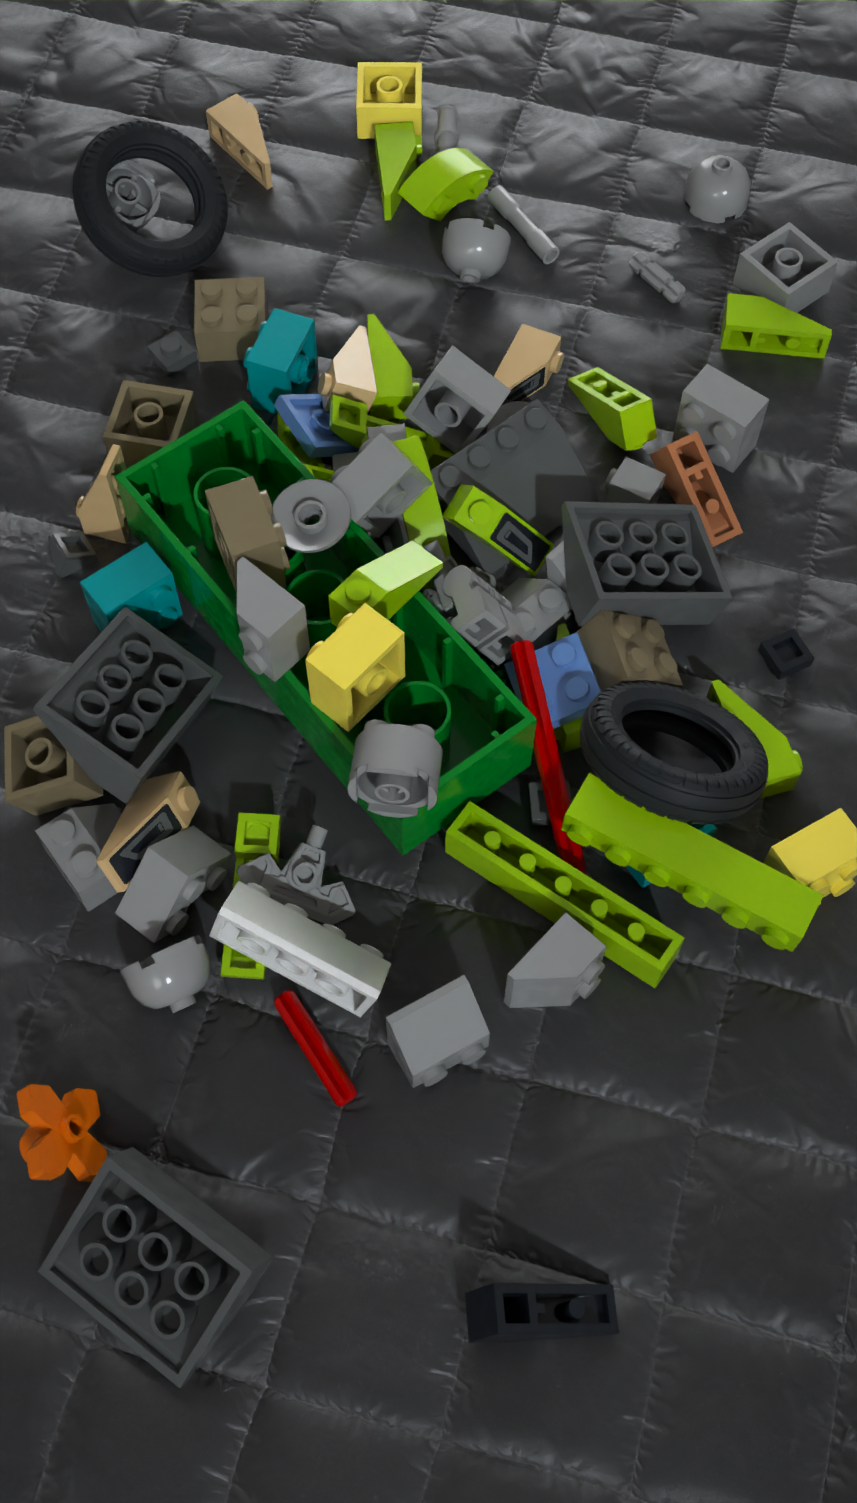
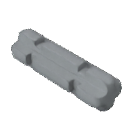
M636 252L633 255L629 266L635 273H641V278L659 293L663 292V296L669 302L678 303L682 299L686 289L679 281L674 282V277L656 262L652 263V259L644 252Z

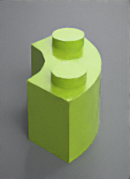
M451 148L435 154L422 163L407 178L397 193L422 215L441 222L445 215L458 203L468 199L476 200L479 194L487 187L488 180L494 171L470 150Z

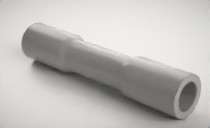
M498 185L494 187L488 194V201L522 235L527 245L544 264L554 262L559 256V248L541 229L537 228L503 186Z

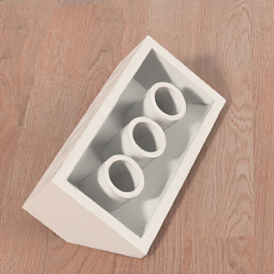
M238 881L221 907L209 936L361 1018L377 1000L390 969L391 963L383 959L384 955L370 945L361 944L358 946L345 939L346 934L333 925L323 924L321 926L308 919L307 912L294 904L286 903L284 906L271 899L270 893L265 888L255 883H248L246 885Z

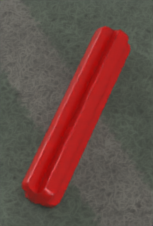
M287 990L277 996L274 1000L277 1011L335 1104L341 1107L351 1102L357 1096L356 1088L293 990Z

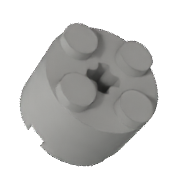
M370 720L365 723L364 730L357 736L348 781V794L351 799L357 803L359 797L368 803L367 810L387 817H412L417 815L418 808L428 805V810L433 808L437 801L443 756L442 747L435 739V731L424 724L407 726L388 724L382 720Z

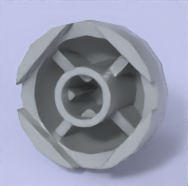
M716 155L700 160L689 172L683 196L684 203L687 201L690 205L689 211L703 221L723 223L726 217L734 215L735 219L740 217L747 209L751 190V181L747 170L739 161L728 156Z
M125 160L115 165L108 172L106 192L110 206L118 219L131 231H136L147 225L158 211L161 198L160 192L157 194V189L154 185L155 179L152 174L142 165L131 160Z
M461 218L450 221L448 229L446 227L444 229L442 239V255L446 265L452 272L459 275L462 281L467 283H478L480 280L497 274L506 262L511 242L509 232L501 226L494 224V230L483 227L484 220L474 218Z
M199 934L154 953L140 963L137 961L123 968L120 972L132 996L143 1006L152 1009L170 1006L172 1013H175L197 1002L193 994L206 986L210 977L211 962L207 948Z

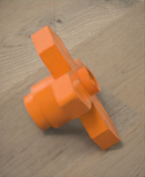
M30 1084L17 1091L20 1117L30 1125L19 1142L20 1153L27 1162L30 1179L51 1181L63 1175L68 1167L78 1181L92 1182L108 1157L107 1150L87 1132L101 1115L96 1091L76 1088L64 1094L62 1100L58 1098L49 1085Z

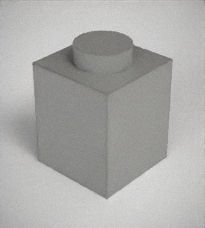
M625 457L618 469L612 468L607 476L604 488L608 489L606 502L657 504L662 494L666 474Z

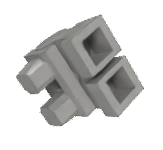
M457 566L450 570L446 576L442 574L434 580L437 593L430 597L428 601L467 643L474 648L477 647L479 652L496 665L501 664L512 656L510 651L511 644L521 640H528L520 619L512 613L511 602L467 566Z

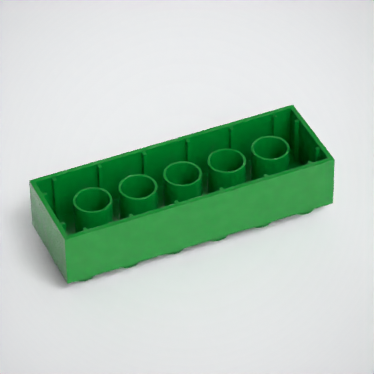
M243 400L115 475L129 529L141 544L147 542L173 573L175 585L347 790L357 736L364 730L365 723L370 720H382L388 724L407 726L424 724L435 731V739L442 747L443 756L437 801L433 808L428 810V805L418 808L417 815L412 817H387L367 810L368 803L359 797L357 800L401 855L404 856L455 820L469 801L477 804L531 766L537 719L420 591L389 619L391 623L404 632L405 677L349 732L311 703L305 661L308 653L276 682L264 673L261 675L256 674L248 667L243 659L245 654L242 641L239 638L237 594L214 539L205 490L253 476L258 490L267 491L273 506L279 494L290 485L299 481L316 478ZM352 519L344 536L328 549L315 553H301L284 547L290 564V569L284 571L286 588L284 589L305 605L310 649L317 642L325 641L336 631L337 627L331 623L328 596L356 569L385 555L378 545ZM311 520L307 523V525H314L318 523L319 520Z

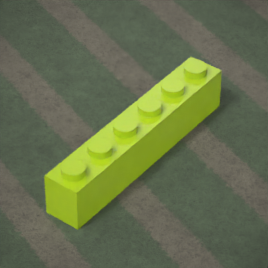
M591 773L588 774L565 813L561 828L573 842L585 847L591 845L604 852L605 856L614 864L622 867L630 866L642 872L650 883L659 887L668 886L681 893L688 903L699 908L708 907L721 914L722 919L729 925L739 929L747 928L761 935L762 940L775 949L794 951L803 939L824 896L823 894L687 823L668 819L667 816L661 817L646 811L645 807L640 808L625 800L624 796L621 797L598 777Z
M471 801L468 802L446 831L445 852L553 923H556L567 913L606 945L604 956L653 988L657 987L678 956L685 939L683 936Z

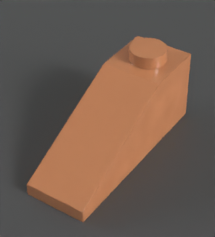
M698 431L650 454L656 469L666 474L664 487L676 504L696 505L712 547L743 533Z

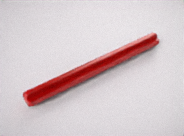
M529 640L517 641L510 645V651L522 702L537 719L533 748L560 859L587 875L581 845L573 842L567 836V833L561 830L565 813L570 807L571 802L534 646Z

